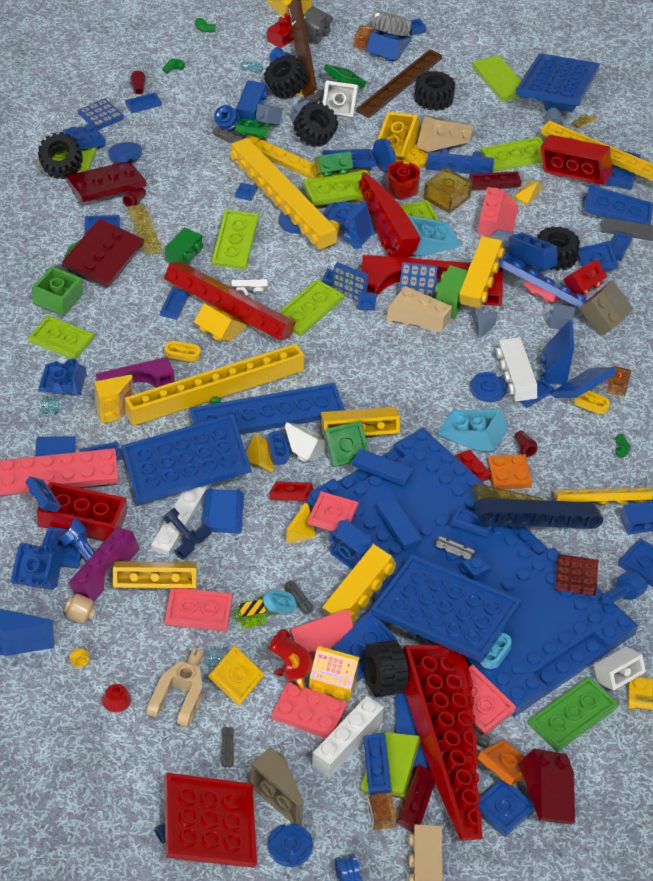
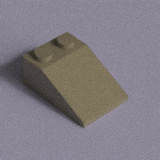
M613 280L608 282L579 307L600 336L616 327L633 309Z
M270 747L251 763L253 790L292 824L302 826L304 802L285 757Z

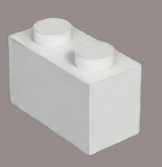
M624 647L594 664L597 682L613 691L646 672L643 655L628 647Z

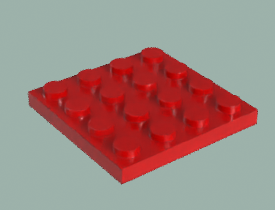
M167 772L164 776L166 858L255 868L257 864L253 783Z

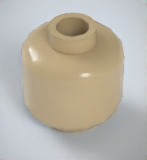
M75 594L73 597H69L64 612H66L68 619L84 624L87 619L92 620L96 609L93 608L94 602L92 599Z

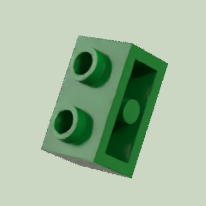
M351 151L321 155L314 158L316 175H323L325 177L332 176V173L339 172V174L349 173V170L353 168Z
M184 227L165 246V260L171 263L181 261L187 264L191 262L193 257L201 252L203 248L202 235Z

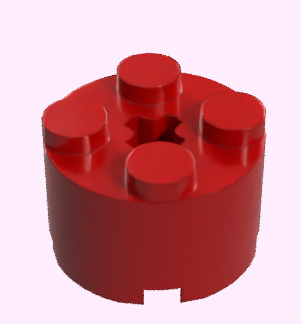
M397 161L390 164L386 174V190L397 200H403L418 194L420 169L411 162L404 164V161Z

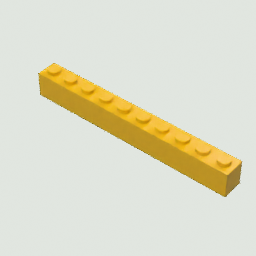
M249 138L231 143V159L239 165L241 170L246 172L248 177L256 183L257 187L265 192V195L282 210L285 216L288 215L294 225L300 227L302 234L306 235L312 244L320 250L337 243V229Z
M296 343L124 398L125 414L131 425L134 426L209 402L214 396L221 398L304 371L305 355Z

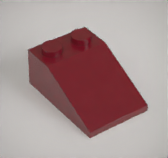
M534 748L518 765L539 820L573 825L575 823L574 771L570 759L565 753Z

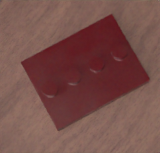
M130 161L65 176L67 184L82 203L147 187L145 178Z
M99 218L64 258L62 266L108 288L141 249L145 239Z

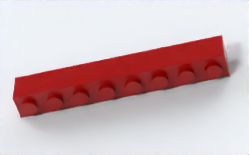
M181 261L169 263L164 277L166 281L278 340L291 337L296 321Z

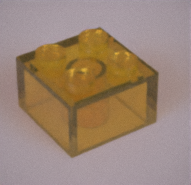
M445 167L425 183L423 199L428 200L433 205L450 214L470 198L472 182Z

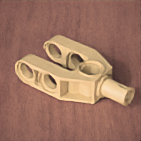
M193 648L187 662L179 661L162 674L148 704V716L155 718L158 716L161 707L165 706V699L169 690L176 687L183 691H189L177 720L179 725L189 728L203 698L199 667L204 656L202 650L198 649L197 654H195L197 648Z

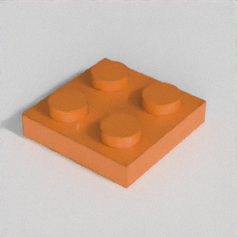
M526 454L488 456L487 462L489 472L491 473L493 490L532 487Z
M504 739L480 752L477 759L484 763L485 767L496 773L503 782L512 786L524 779L518 763L525 756Z

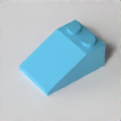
M408 216L420 236L417 251L413 255L426 256L461 246L447 222Z
M452 410L437 433L440 437L476 451L490 452L496 449L506 433L508 425L502 410Z

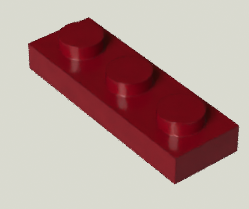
M518 171L469 174L472 190L487 189V187H521Z
M420 764L414 768L396 821L411 832L414 831L415 824L421 825L435 784L431 771Z

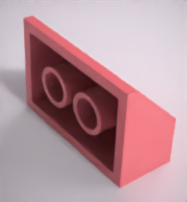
M487 187L479 220L478 235L491 237L492 233L496 232L497 229L513 232L519 205L505 190Z

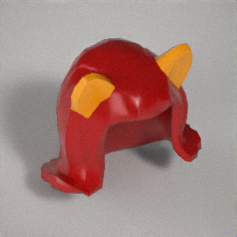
M281 629L274 636L268 647L271 652L280 656L285 662L282 668L274 671V674L276 676L284 675L287 680L295 681L303 689L304 677L312 670L313 659L305 647L290 639L291 635L286 629Z

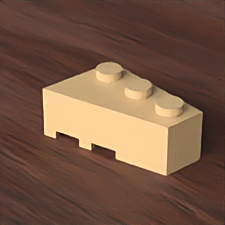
M424 115L416 148L431 152L470 142L474 126L461 121Z
M405 286L388 306L386 322H402L406 326H409V324L419 325L423 329L442 332L451 321L452 306Z

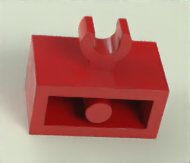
M285 13L284 18L279 17V21L267 29L268 42L283 48L294 40L290 15Z
M596 259L571 273L563 280L568 288L571 289V292L584 296L591 291L590 288L592 286L594 289L603 284L602 280L607 278V275Z

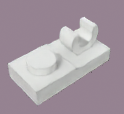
M267 279L231 281V288L242 292L246 296L248 295L247 291L261 294L267 291L268 287Z

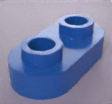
M281 431L271 432L268 435L267 441L270 459L276 464H285L290 456L287 436Z

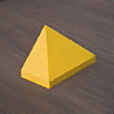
M530 179L513 196V199L528 205L541 192L544 185Z
M255 434L246 451L249 463L273 472L274 466L270 459L267 440Z
M307 503L303 504L287 528L286 542L293 543L316 537L314 526L308 525V518L311 513Z

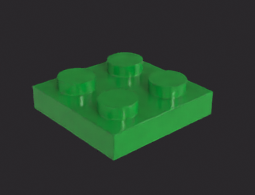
M325 64L324 70L329 73L328 76L337 79V82L365 87L367 82L351 70Z
M242 118L236 124L235 131H239L242 135H249L250 133L255 134L258 138H265V136H268L273 131L274 124Z
M361 421L323 430L332 467L352 463L360 448L369 451Z

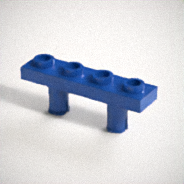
M443 148L440 149V153L428 152L426 169L468 174L493 173L494 158L482 157V153L479 151L473 152L472 156L449 154V150Z

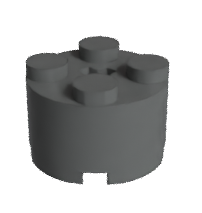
M312 6L304 14L306 16L307 36L309 40L319 44L323 36L329 35L331 31L329 27L333 17Z

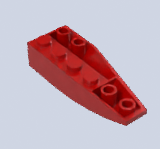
M363 172L361 180H359V189L366 201V206L380 239L381 246L385 249L387 256L408 258L417 251L420 241L418 232L405 211L390 193L366 172Z

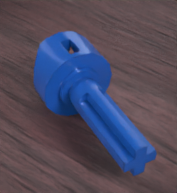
M78 518L72 520L68 531H61L56 536L65 547L74 543L78 551L88 561L95 551L85 538L82 537L83 533L87 530Z
M628 570L618 577L615 588L602 595L604 599L603 604L611 605L622 597L628 600L636 599L646 592L648 584L637 572Z

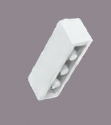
M521 337L499 340V348H496L497 358L501 359V370H505V382H509V394H513L515 402L536 399L537 382Z
M366 696L313 752L312 767L330 778L364 742L363 736L370 735L381 724L384 707Z

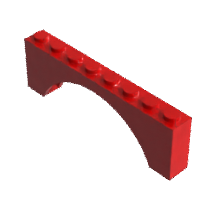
M363 254L361 272L369 275L367 293H377L376 297H378L386 288L400 282L402 262L438 266L436 279H441L443 272H446L450 265L468 271L471 263ZM499 266L498 272L493 275V285L491 288H488L487 301L483 302V305L501 306L503 268Z

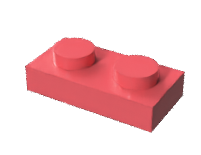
M526 280L524 286L529 288L528 291L530 293L540 294L543 296L542 299L548 303L560 302L561 298Z

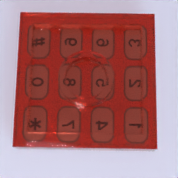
M558 554L555 590L596 596L599 560Z

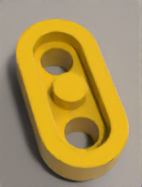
M169 341L164 346V354L170 359L195 362L201 357V349L196 344Z
M587 391L579 397L573 398V402L577 406L596 414H605L609 410L610 401L606 397L592 391Z

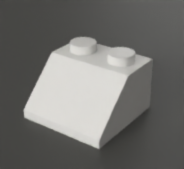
M326 81L323 105L330 106L329 109L334 110V115L353 117L358 98V85Z

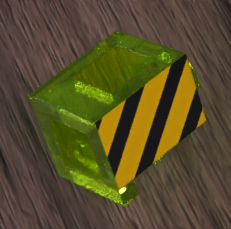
M262 596L257 597L255 601L238 604V609L234 610L235 620L240 622L242 629L266 624L267 612Z

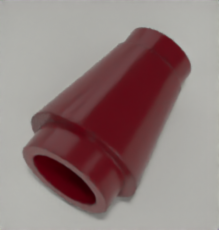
M137 70L131 74L130 80L134 93L143 94L146 76L142 71Z
M139 188L126 192L122 198L124 205L129 208L136 207L146 196V190Z
M522 430L516 432L514 438L521 454H526V457L535 455L538 450L537 442Z

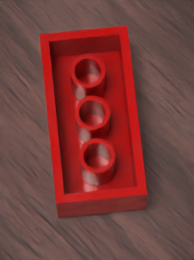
M550 134L540 146L543 170L546 173L602 185L606 183L612 174L610 146Z
M49 482V489L62 507L58 512L45 511L40 507L37 509L39 527L70 529L72 520L78 518L87 530L85 532H88L89 538L105 541L117 527H122L127 515V499L116 495Z

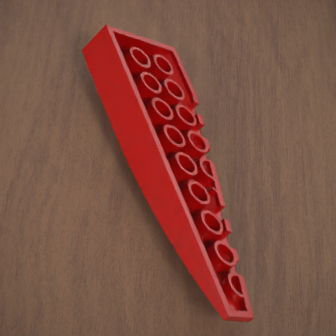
M405 645L402 650L408 666V683L404 691L433 779L460 840H481L483 836L481 811H479L478 804L480 802V793H478L477 787L479 773L476 771L478 755L476 732H474L473 680L465 655L442 645Z

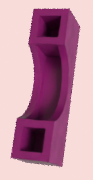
M168 357L95 374L96 381L132 375L133 383L144 382L151 384L155 388L174 382V370Z
M117 527L69 581L74 595L80 594L95 602L104 591V579L110 565L116 560L130 561L140 550L133 531Z

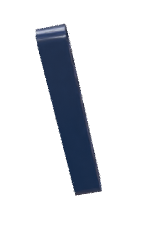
M481 498L473 506L480 523L483 525L593 529L602 525L604 521L597 505L593 502Z

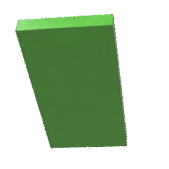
M588 676L531 717L527 724L556 752H559L616 710L619 703Z

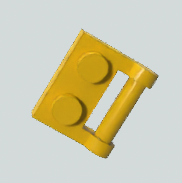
M636 677L628 682L627 709L653 710V702L636 700L638 698L653 701V679Z

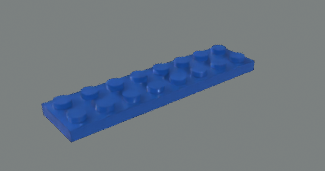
M329 383L189 408V415L192 425L233 414L239 433L245 434L284 427L286 422L300 424L321 420V412L343 411L345 409L336 384Z

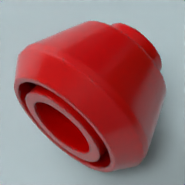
M112 684L104 692L102 704L111 712L124 711L131 704V694L123 685Z

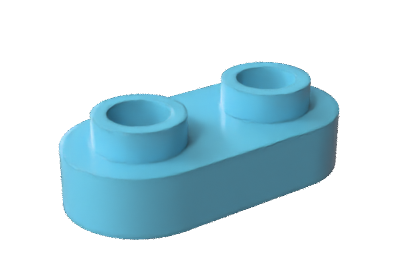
M273 589L264 594V606L271 612L290 614L297 609L296 600L289 592Z
M505 633L501 634L482 663L480 662L483 667L494 669L501 664L511 650L510 636Z

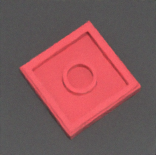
M321 491L308 518V525L333 531L338 527V523L341 520L349 519V523H351L359 502Z

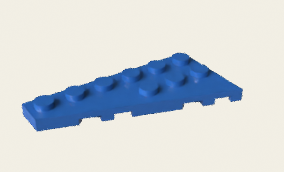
M506 252L498 262L499 266L577 307H580L587 301L585 296L571 292V289L559 285L554 280L540 274L541 271L539 269L528 267L525 265V262L511 257Z

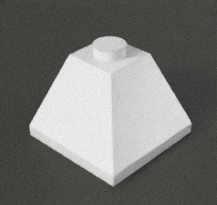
M286 422L285 428L292 452L298 455V459L304 462H308V460L316 461L328 448L326 439L303 425Z

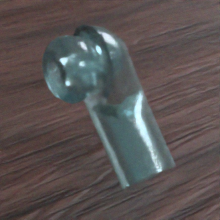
M257 61L240 63L241 70H251L255 73H260L263 70V65Z

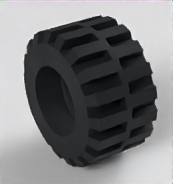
M294 55L280 56V58L274 59L264 72V80L276 97L279 96V98L295 96L307 84V72L300 60Z
M423 72L422 75L416 78L415 102L424 109L428 108V110L434 109L438 111L439 109L444 110L450 107L454 100V79L450 75L444 74V72Z
M313 101V103L309 102L302 107L293 123L295 125L294 131H297L296 136L300 137L301 142L304 141L306 145L310 144L311 147L316 145L321 147L330 141L338 128V121L336 120L338 117L334 115L333 109H329L330 106H325L322 102L318 104L317 101ZM311 121L317 122L321 128L314 126Z
M59 132L57 135L52 133L53 136L50 137L48 135L46 140L41 141L42 146L39 145L38 157L44 171L52 177L54 175L56 179L59 177L66 179L65 176L77 173V168H81L83 155L78 141L73 136L70 137L68 133L64 135L63 132ZM59 151L69 152L68 156L63 160L56 161L52 159L54 154Z
M559 226L547 227L541 230L537 238L557 246V266L551 267L550 270H567V268L570 269L575 265L580 247L579 237L573 231Z
M388 640L366 645L363 653V671L371 693L375 697L403 693L408 683V666L405 654L399 643L395 640Z

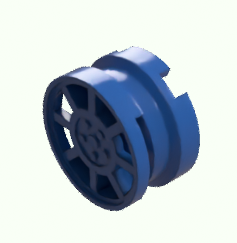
M222 105L216 109L214 120L223 130L231 131L235 129L236 124L240 121V116L232 106Z
M354 853L348 854L346 858H335V871L339 881H362L359 875L361 871L358 860L353 859L355 858Z

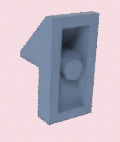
M482 306L481 309L472 307L471 314L477 337L482 338L496 324L497 312H485V308Z

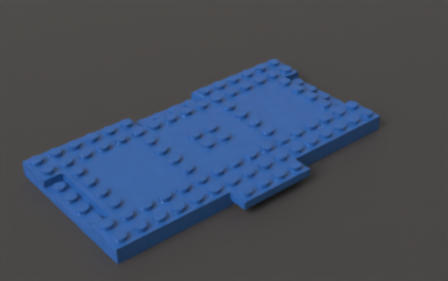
M424 428L396 442L391 451L382 455L384 458L413 468V474L406 486L358 469L338 481L333 478L312 490L308 500L303 501V504L307 503L309 505L310 513L321 491L359 502L351 524L366 535L371 534L368 550L374 544L391 555L397 564L394 572L383 581L381 588L373 593L372 596L376 600H378L411 555L471 579L462 568V562L467 559L463 558V555L460 557L446 551V548L441 549L437 547L436 541L439 536L448 538V541L451 539L463 544L465 548L470 547L474 549V556L481 555L491 567V571L475 581L522 601L521 607L503 631V633L511 638V650L497 668L487 669L479 661L465 656L468 667L473 664L516 706L515 712L511 714L513 717L636 635L638 624L615 603L611 605L603 604L604 599L602 595L604 593L595 585H584L583 580L589 579L583 574L582 576L572 575L571 570L578 569L573 568L571 563L568 567L560 566V560H568L554 547L548 549L525 526L494 525L489 538L452 526L451 520L457 507L475 512L473 506L477 500L481 498L499 499L500 497ZM395 497L422 538V543L403 550L377 510L376 503ZM558 569H568L569 574H560ZM565 576L569 578V581L561 582L557 580V577ZM579 578L582 580V583H571L570 579ZM557 584H566L568 589H558ZM570 586H579L581 591H571ZM583 588H593L594 593H584ZM408 631L415 639L419 637V635Z

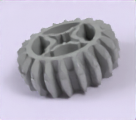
M374 11L370 19V25L373 28L386 33L407 36L411 30V21L396 14Z

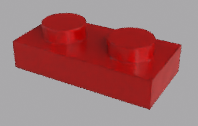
M471 449L455 455L482 482L491 479V473Z
M276 481L269 492L270 499L307 501L313 490L312 483Z

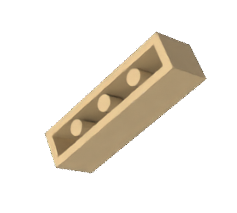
M415 824L413 833H409V847H413V853H409V867L413 868V874H409V881H442V826Z

